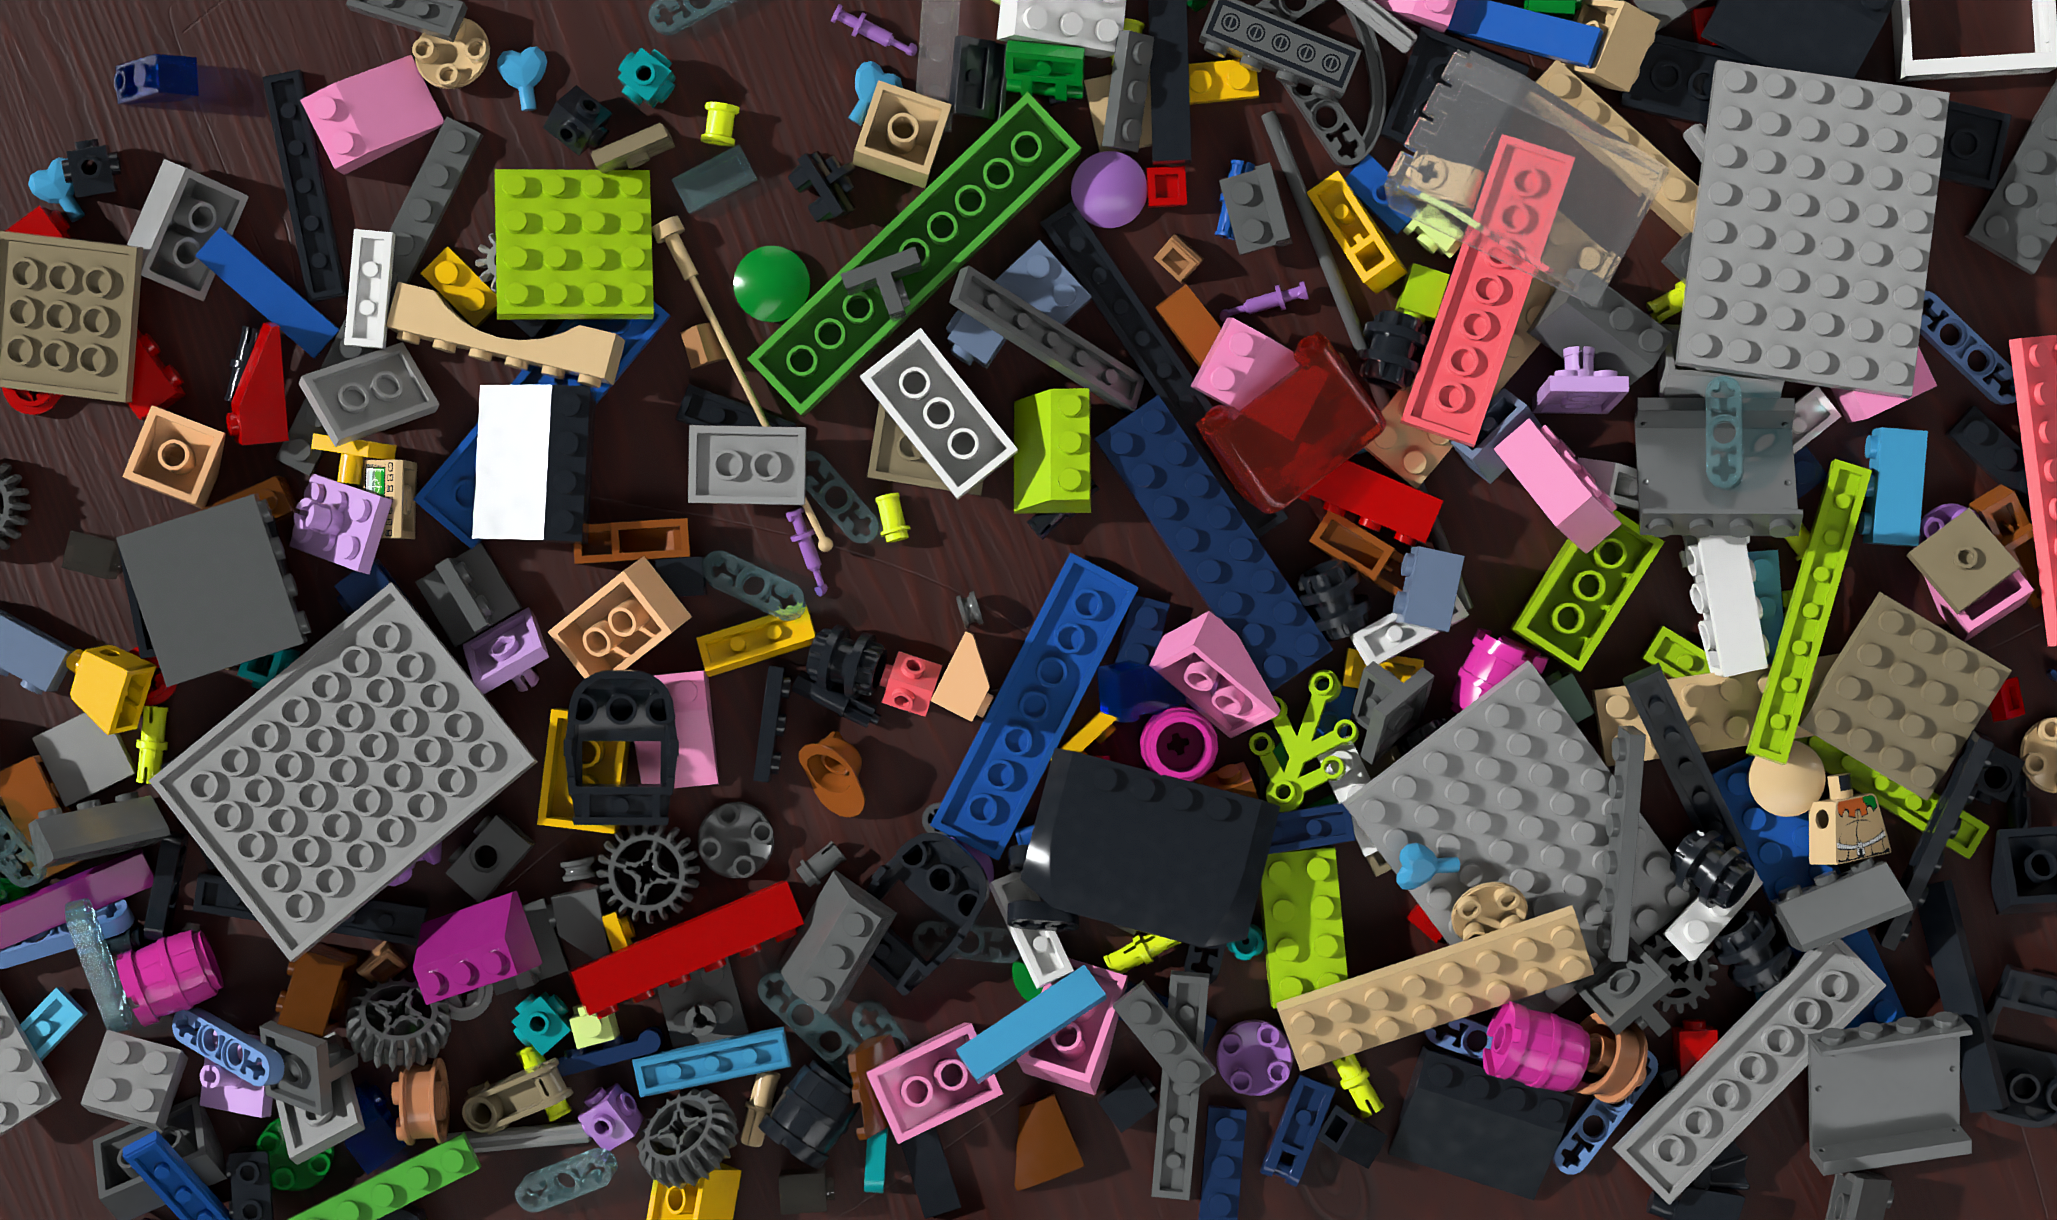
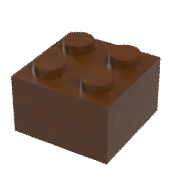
M318 942L297 961L289 962L287 975L292 977L288 990L283 989L276 1004V1012L280 1013L277 1024L319 1037H324L338 1028L360 954Z

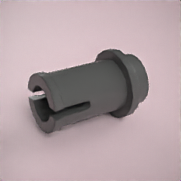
M831 840L828 845L806 862L802 859L800 861L801 866L796 870L809 887L815 883L819 886L821 878L847 859Z

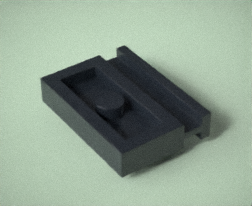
M965 35L955 37L949 104L952 105L950 114L989 119L995 122L1004 115L1007 93V43L1001 44L996 43V41Z

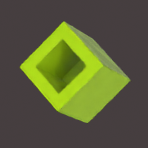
M1412 263L1408 268L1395 310L1414 316L1424 323L1425 320L1432 322L1437 317L1450 274Z

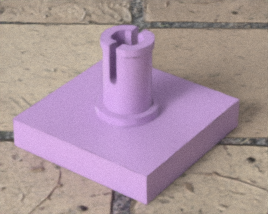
M529 607L463 644L473 683L483 694L510 679L515 683L518 691H527L528 687L524 683L525 679L531 688L539 681V676L531 667L549 658L537 619Z
M214 1030L213 1043L215 1048H217L218 1036ZM248 1034L261 1042L260 1036ZM239 1045L237 1054L239 1061L242 1062L243 1052L242 1047ZM205 1057L204 1066L200 1072L202 1084L200 1106L260 1118L271 1116L273 1098L266 1096L265 1086H254Z

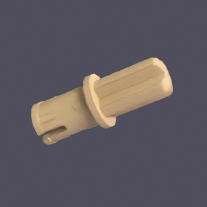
M774 1071L757 1073L750 1101L745 1103L748 1110L740 1138L741 1143L751 1147H760L763 1144L765 1133L758 1126L767 1112L771 1113L774 1108L772 1104L778 1080L781 1076L779 1073Z

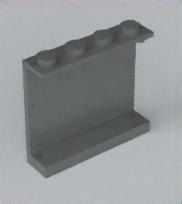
M1637 398L1635 442L1640 535H1652L1655 537L1692 535L1698 538L1710 535L1733 536L1736 538L1748 536H1773L1775 538L1799 536L1803 509H1798L1792 438L1795 398Z
M258 494L242 497L116 537L167 687L307 642L305 634L311 632L310 625L304 610L297 612L293 597L298 596L296 583L291 573L286 575L284 573L280 560L286 558L285 551L279 536L272 537L268 523L273 521L272 512L267 500L260 501Z
M1945 1011L1923 1018L1902 1017L1895 1022L1882 1024L1868 1022L1855 1028H1828L1820 1033L1808 1034L1810 1158L1823 1176L1972 1154V1139L1960 1126V1037L1972 1035V1029L1958 1013Z

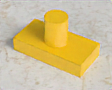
M313 433L311 449L341 453L337 482L361 485L364 457L395 460L397 445L355 440L335 447L328 435Z

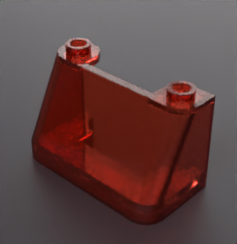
M1318 331L1311 336L1305 337L1298 343L1297 349L1294 352V359L1299 366L1240 411L1232 406H1215L1206 413L1203 419L1195 424L1235 490L1266 514L1275 513L1287 507L1372 442L1386 428V420L1376 404L1327 337Z

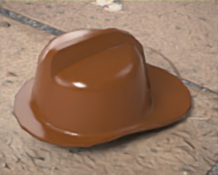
M838 731L831 732L817 744L804 745L799 751V761L820 802L839 816L849 818L858 816L865 806L864 792L858 780L862 766V758L858 750L845 741Z

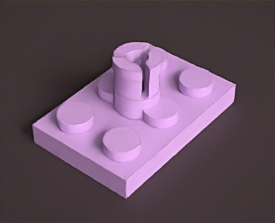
M1579 346L1567 347L1563 349L1565 370L1555 371L1554 376H1549L1532 397V413L1608 414L1629 392V376H1617V371L1614 370L1594 371L1595 348L1584 346L1583 351H1579Z
M312 473L309 484L304 492V499L296 506V508L300 509V513H294L295 525L289 546L352 570L370 574L392 500Z

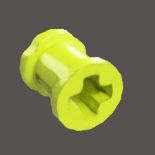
M706 102L705 109L708 110L706 132L701 135V141L719 146H735V139L732 138L735 115L739 114L740 107L727 103Z

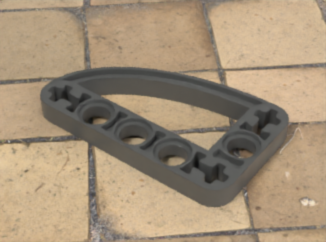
M1263 0L1254 7L1295 23L1329 0H1306L1305 7L1299 11L1290 10L1284 0ZM1344 7L1359 41L1369 81V116L1362 137L1336 97L1332 101H1327L1313 94L1302 96L1296 91L1294 86L1284 83L1282 85L1330 158L1338 166L1350 168L1360 163L1369 154L1379 138L1386 111V80L1383 61L1374 30ZM1329 107L1336 112L1337 122L1333 127L1323 128L1317 123L1316 113L1319 109ZM1342 125L1348 130L1341 134L1347 144L1354 142L1357 145L1353 152L1355 156L1353 159L1348 155L1341 157L1338 154L1342 145L1337 137L1332 142L1326 137L1335 134Z

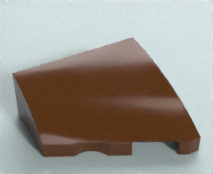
M891 1034L868 1038L847 1055L849 1072L853 1079V1103H859L862 1106L864 1127L856 1129L859 1141L868 1139L889 1126L866 1072L899 1055Z
M1054 1091L1019 1106L1015 1187L1017 1191L1049 1181L1085 1166Z

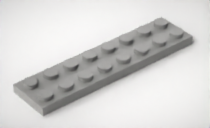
M1841 938L1807 951L1790 968L1785 977L1777 985L1770 988L1612 1148L1670 1205L1808 1065V1034L1820 1033L1828 1028L1844 1029L1886 985Z

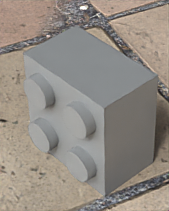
M106 1030L81 1105L92 1113L163 1132L188 1057L180 1049Z

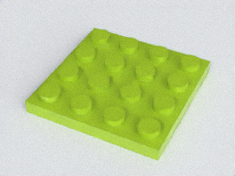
M495 169L497 320L653 319L650 170H611L602 173L600 170Z

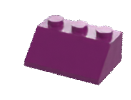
M517 891L421 924L413 971L426 1005L519 975L543 964Z

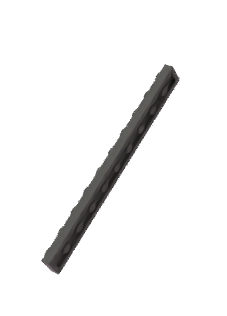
M446 117L389 231L396 234L389 312L397 282L410 283L483 138L481 133L449 117ZM345 318L320 369L374 352L377 348L344 345ZM305 398L288 432L289 441L283 442L275 459L311 476L312 473H315L325 453L324 450L311 449L313 433L328 434L307 398Z

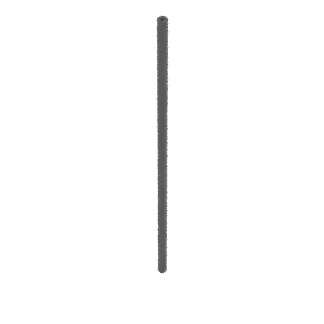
M1270 111L1262 115L1261 118L1357 355L1360 349H1370L1369 343L1363 335V328L1312 201L1306 193L1308 191L1276 111ZM1368 383L1378 410L1381 412L1391 400L1389 393L1385 388ZM1423 481L1417 490L1429 494ZM1437 515L1429 537L1435 550L1452 553ZM1461 575L1457 596L1465 609L1469 610L1474 605Z

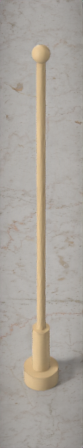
M673 216L657 223L651 228L657 243L666 242L684 280L690 281L762 427H771L696 278L698 272L679 236L685 231L679 217ZM805 496V505H802L819 539L818 548L823 552H828L833 548V541L825 536Z

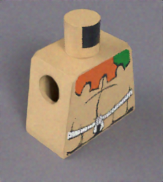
M1851 773L1827 776L1830 798L1813 802L1812 808L1809 810L1810 864L1838 865L1891 853L1877 797L1873 793L1853 794Z

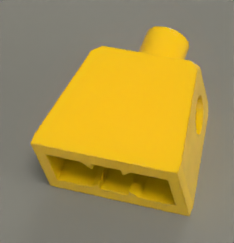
M113 645L90 648L85 651L81 649L73 651L66 660V667L76 674L70 692L71 699L107 735L137 729L156 666Z

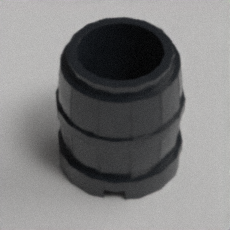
M812 1060L810 1064H805L798 1071L789 1084L785 1085L783 1093L772 1112L765 1114L758 1127L778 1145L781 1143L791 1150L790 1153L808 1165L819 1169L828 1160V1152L834 1147L840 1137L848 1131L849 1124L855 1117L861 1104L853 1103V1085L822 1063Z

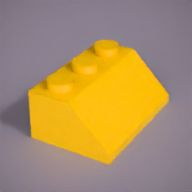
M720 1162L721 1170L716 1168L709 1173V1180L701 1177L695 1187L687 1183L682 1190L676 1186L668 1188L657 1180H653L646 1220H733L741 1170Z

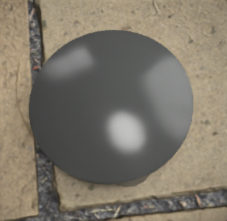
M744 802L725 803L713 809L703 820L698 833L699 853L706 865L717 874L728 878H747L761 870L770 859L774 849V831L767 816L755 806Z

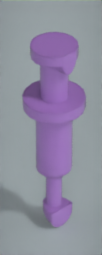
M839 4L831 22L835 23L838 20L853 28L851 36L856 37L859 33L885 47L892 45L906 52L905 54L909 56L917 53L918 48L915 44L910 43L907 46L894 39L893 33L866 20L867 14L862 12L860 17L857 18L847 13L842 5Z
M1299 282V287L1281 291L1280 285L1275 286V292L1247 299L1242 306L1223 309L1220 312L1219 318L1225 322L1227 318L1242 312L1254 314L1278 306L1281 307L1282 311L1286 310L1285 302L1298 298L1304 299V301L1309 300L1305 282Z
M803 507L795 508L785 513L789 522H793L797 533L791 536L792 542L798 541L807 569L813 571L818 585V587L814 588L816 594L821 597L827 592L828 587L824 584L819 570L822 563L812 535L816 533L814 529L807 530L802 516L804 512Z

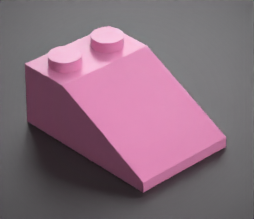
M412 55L335 82L300 100L334 169L343 175L442 127L445 121L424 78L419 73Z
M1227 318L1190 387L1293 441L1329 373L1235 318Z
M1210 611L1162 637L1147 670L1230 739L1278 716L1280 708L1239 636Z
M705 670L653 675L666 686L673 700L676 733L679 740V756H677L674 788L719 784L709 678ZM634 741L641 784H660L661 741Z
M1068 958L1074 971L1085 964L1106 993L1107 999L1017 1058V1061L1025 1074L1095 1095L1109 1057L1119 1014L1113 1008V1003L1124 995L1128 976ZM1060 980L1044 986L1042 992H1044Z
M964 1022L866 1072L897 1144L1003 1094L995 1074L978 1084L956 1052L957 1048L977 1036L972 1023Z

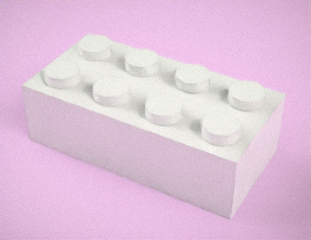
M921 328L860 376L864 384L957 500L1018 452L1016 446Z

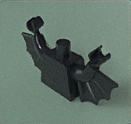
M1733 1140L1670 1205L1655 1191H1652L1647 1202L1646 1212L1664 1218V1220H1738L1746 1197L1736 1190L1750 1189V1184H1748L1745 1176L1748 1155L1744 1154Z

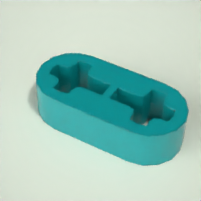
M888 1127L867 1139L864 1192L884 1193Z

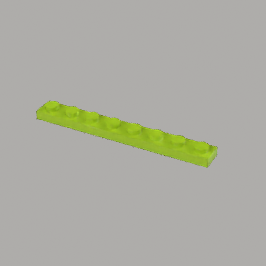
M1838 459L1831 461L1746 754L1780 765L1787 764L1872 473L1870 469Z

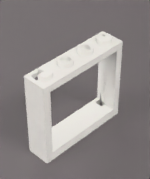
M1895 0L1891 12L1896 82L2048 73L2056 69V0H2032L2035 53L1913 60L1909 0Z

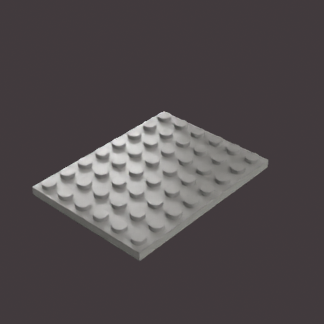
M1717 60L1713 74L1675 365L1909 399L1913 392L1950 93Z
M391 582L158 772L149 782L289 961L295 962L538 761L484 694L474 685L471 678L397 586Z
M1527 660L1342 804L1396 875L1402 867L1399 860L1400 851L1407 844H1422L1431 849L1437 858H1459L1460 870L1458 873H1436L1429 882L1421 887L1408 890L1449 946L1463 941L1455 933L1451 923L1452 910L1457 900L1466 891L1477 885L1488 882H1502L1516 887L1524 895L1528 905L1526 920L1572 905L1593 970L1607 958L1598 947L1596 936L1599 926H1602L1603 911L1600 907V892L1602 888H1605L1606 874L1603 870V854L1605 851H1608L1609 847L1606 817L1612 810V798L1609 794V780L1612 773L1533 664ZM1639 813L1629 938L1632 937L1638 945L1678 916L1698 894L1696 889L1685 892L1676 886V876L1670 871L1672 856L1641 813ZM1582 979L1512 1002L1525 1005L1530 1010L1552 1013L1577 993L1573 987Z

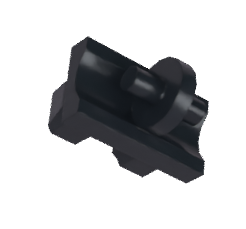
M819 151L812 154L805 153L797 159L800 165L792 171L788 179L799 193L805 192L813 185L821 197L808 205L809 211L816 222L820 223L831 218L845 216L856 209L847 193L855 188L848 177L856 170L852 162L841 166L835 156H831L825 161Z

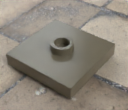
M658 123L592 151L591 156L595 166L602 173H606L611 170H622L627 167L634 168L648 162L651 157L676 146L665 126Z
M1970 507L1911 550L1907 555L1910 561L1957 615L2021 567Z

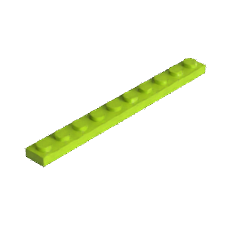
M1665 626L1659 627L1641 659L1651 665L1659 662L1663 672L1672 678L1710 673L1705 651ZM1817 736L1794 739V741L1809 746L1817 753L1826 773L1829 775L1851 773L1852 787L1855 791L1859 793H1873L1881 807L1920 831H1924L1940 798L1938 794L1933 792L1929 799L1925 800ZM1962 810L1959 816L1961 818L1960 829L1954 839H1948L1945 846L1964 858L1970 859L1989 826Z

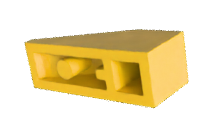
M1336 171L1306 192L1363 283L1375 294H1378L1408 273L1388 240L1339 171Z

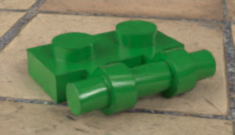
M1008 40L1006 48V91L1021 93V97L1027 92L1032 97L1034 94L1055 96L1056 101L1067 102L1068 98L1083 99L1085 48Z

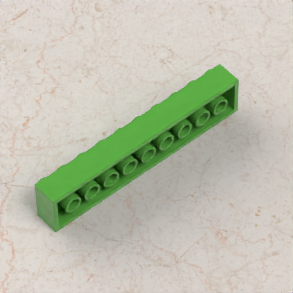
M1027 92L765 341L748 360L804 418L1081 154V147ZM916 248L923 270L894 280L895 282L902 279L911 305L904 307L907 317L892 322L879 286L851 296L848 294L841 277L842 273L904 250Z

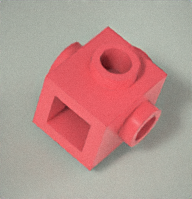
M899 651L894 666L886 664L879 686L886 687L882 703L926 717L943 665Z

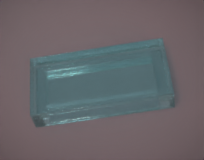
M739 144L671 180L688 213L691 215L758 179Z

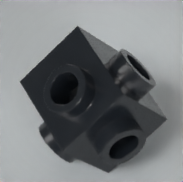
M576 85L555 103L543 128L580 156L590 146L596 149L605 140L609 133V130L605 127L613 113Z
M98 139L74 142L76 150L66 151L68 160H62V168L66 183H73L76 198L118 191L115 175H121L122 173L117 151L110 152L109 145L99 146ZM91 160L97 164V171L93 175L89 174L86 169L87 163Z

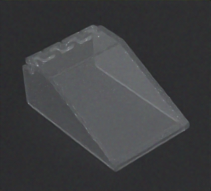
M1457 49L1441 75L1444 81L1452 84L1451 88L1437 83L1422 110L1424 114L1434 120L1431 122L1419 117L1404 143V147L1414 152L1415 155L1412 156L1400 151L1387 175L1388 178L1384 184L1388 206L1399 213L1597 307L1669 173V168L1525 75L1472 50L1468 54Z

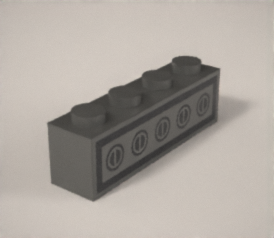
M1238 0L1214 1L1198 41L1205 44L1204 50L1208 53L1225 58L1226 54L1241 59L1239 64L1247 69L1261 72L1262 68L1276 73L1275 79L1294 87L1297 86L1298 82L1312 88L1311 93L1327 101H1332L1334 97L1342 98L1362 51Z

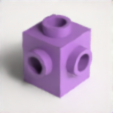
M615 1083L606 1090L599 1087L592 1091L584 1099L583 1102L586 1105L578 1116L584 1132L596 1141L605 1154L634 1137L645 1118L638 1110L633 1097L629 1093L624 1092L618 1083Z

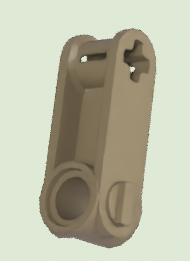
M553 1058L489 1084L486 1081L467 1090L469 1095L464 1098L466 1102L463 1106L462 1115L469 1128L476 1132H487L488 1135L507 1128L509 1123L565 1100L574 1092L571 1087H566L557 1068L559 1061L557 1058Z

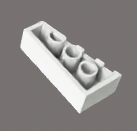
M1682 535L1685 551L1679 552L1683 568L1687 567L1694 579V584L1689 590L1692 604L1698 613H1703L1704 620L1699 622L1698 627L1710 673H1715V675L1721 677H1729L1768 668L1766 657L1770 653L1769 643L1766 636L1762 634L1760 619L1763 617V608L1759 598L1755 596L1753 582L1756 580V569L1753 561L1748 557L1746 545L1749 543L1750 536L1736 538L1733 536L1710 535L1698 538L1692 535Z

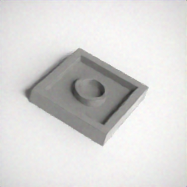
M86 713L32 738L65 807L88 798L138 772L120 734L107 735Z

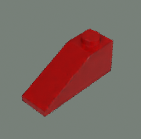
M266 322L262 325L232 399V413H227L226 421L229 436H234V440L241 445L289 441L280 326L272 322Z

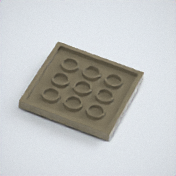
M0 230V387L124 403L132 402L143 247Z
M1879 592L1801 713L1798 725L1921 798L1928 800L2012 670Z

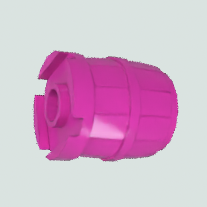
M1478 628L1472 641L1474 646L1458 672L1459 676L1450 699L1453 702L1451 709L1457 714L1527 660L1533 664L1538 673L1542 674L1549 658L1541 657L1540 652L1502 635L1497 640L1490 636L1492 631Z
M1184 706L1166 707L1154 713L1144 725L1140 736L1141 756L1151 772L1193 782L1203 777L1213 766L1218 752L1217 734L1210 721L1198 711ZM1179 733L1181 738H1188L1189 745L1184 747V753L1181 755H1177L1175 750H1168L1167 743L1172 741V734Z
M189 930L170 937L165 936L136 952L131 949L116 956L119 959L116 960V966L127 998L131 997L134 1004L140 1006L133 1009V1012L144 1027L159 1022L162 1016L193 1008L194 1005L217 995L218 989L224 986L218 962L208 939L202 931L195 933L194 930Z
M1509 1001V1004L1506 1003L1498 1007L1486 1034L1493 1037L1491 1049H1483V1067L1486 1074L1505 1080L1510 1078L1537 1089L1544 1088L1564 1092L1577 1087L1586 1071L1590 1056L1591 1045L1588 1032L1584 1031L1581 1025L1558 1017L1556 1014L1530 1010L1525 1005Z

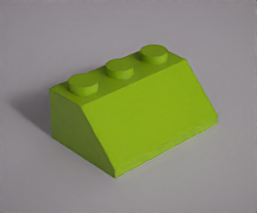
M1049 389L1014 401V445L1018 449V452L1014 455V514L1091 513L1090 389Z

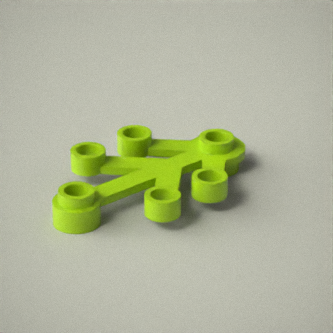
M1319 670L1309 679L1308 687L1312 696L1298 735H1296L1287 716L1288 708L1286 703L1281 698L1273 696L1276 703H1280L1281 710L1278 716L1270 720L1273 721L1289 755L1285 771H1283L1273 752L1275 743L1268 734L1259 732L1250 739L1249 746L1251 751L1260 757L1271 780L1266 789L1267 801L1280 806L1279 812L1298 809L1303 803L1305 792L1329 780H1340L1346 773V766L1340 758L1328 756L1322 761L1321 768L1300 777L1306 762L1342 744H1352L1359 736L1357 726L1352 721L1344 719L1336 723L1333 731L1313 740L1326 703L1334 701L1340 695L1342 689L1339 678L1329 670ZM1323 678L1329 679L1330 684L1326 690L1320 691L1317 689L1319 680ZM1344 726L1352 727V734L1348 738L1340 737V731ZM1260 739H1267V748L1263 751H1257V742ZM1332 762H1338L1340 766L1339 771L1334 775L1328 774V765ZM1284 786L1290 787V796L1286 799H1280L1278 795L1279 790Z

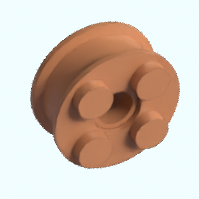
M1593 1013L1579 1024L1584 1031L1588 1032L1591 1046L1586 1071L1582 1080L1573 1090L1584 1095L1594 1094L1598 1100L1613 1104L1624 1100L1636 1087L1641 1086L1645 1081L1647 1074L1645 1067L1648 1057L1647 1039L1644 1031L1633 1022L1616 1036L1596 1013Z
M435 1058L433 1064H426L424 1066L412 1063L409 1071L404 1065L399 1066V1081L392 1083V1102L394 1105H399V1117L396 1120L398 1141L404 1140L407 1145H414L416 1139L435 1138L437 1143H444L449 1131L450 1096L447 1070L443 1059Z

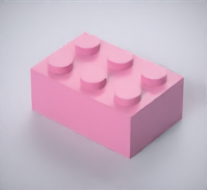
M1527 419L1494 448L1552 523L1585 554L1622 524L1613 513L1618 508L1617 505L1603 490H1600L1595 484L1597 481L1582 464L1580 465L1574 458L1575 454L1561 439L1559 440L1546 424L1539 428L1532 420Z

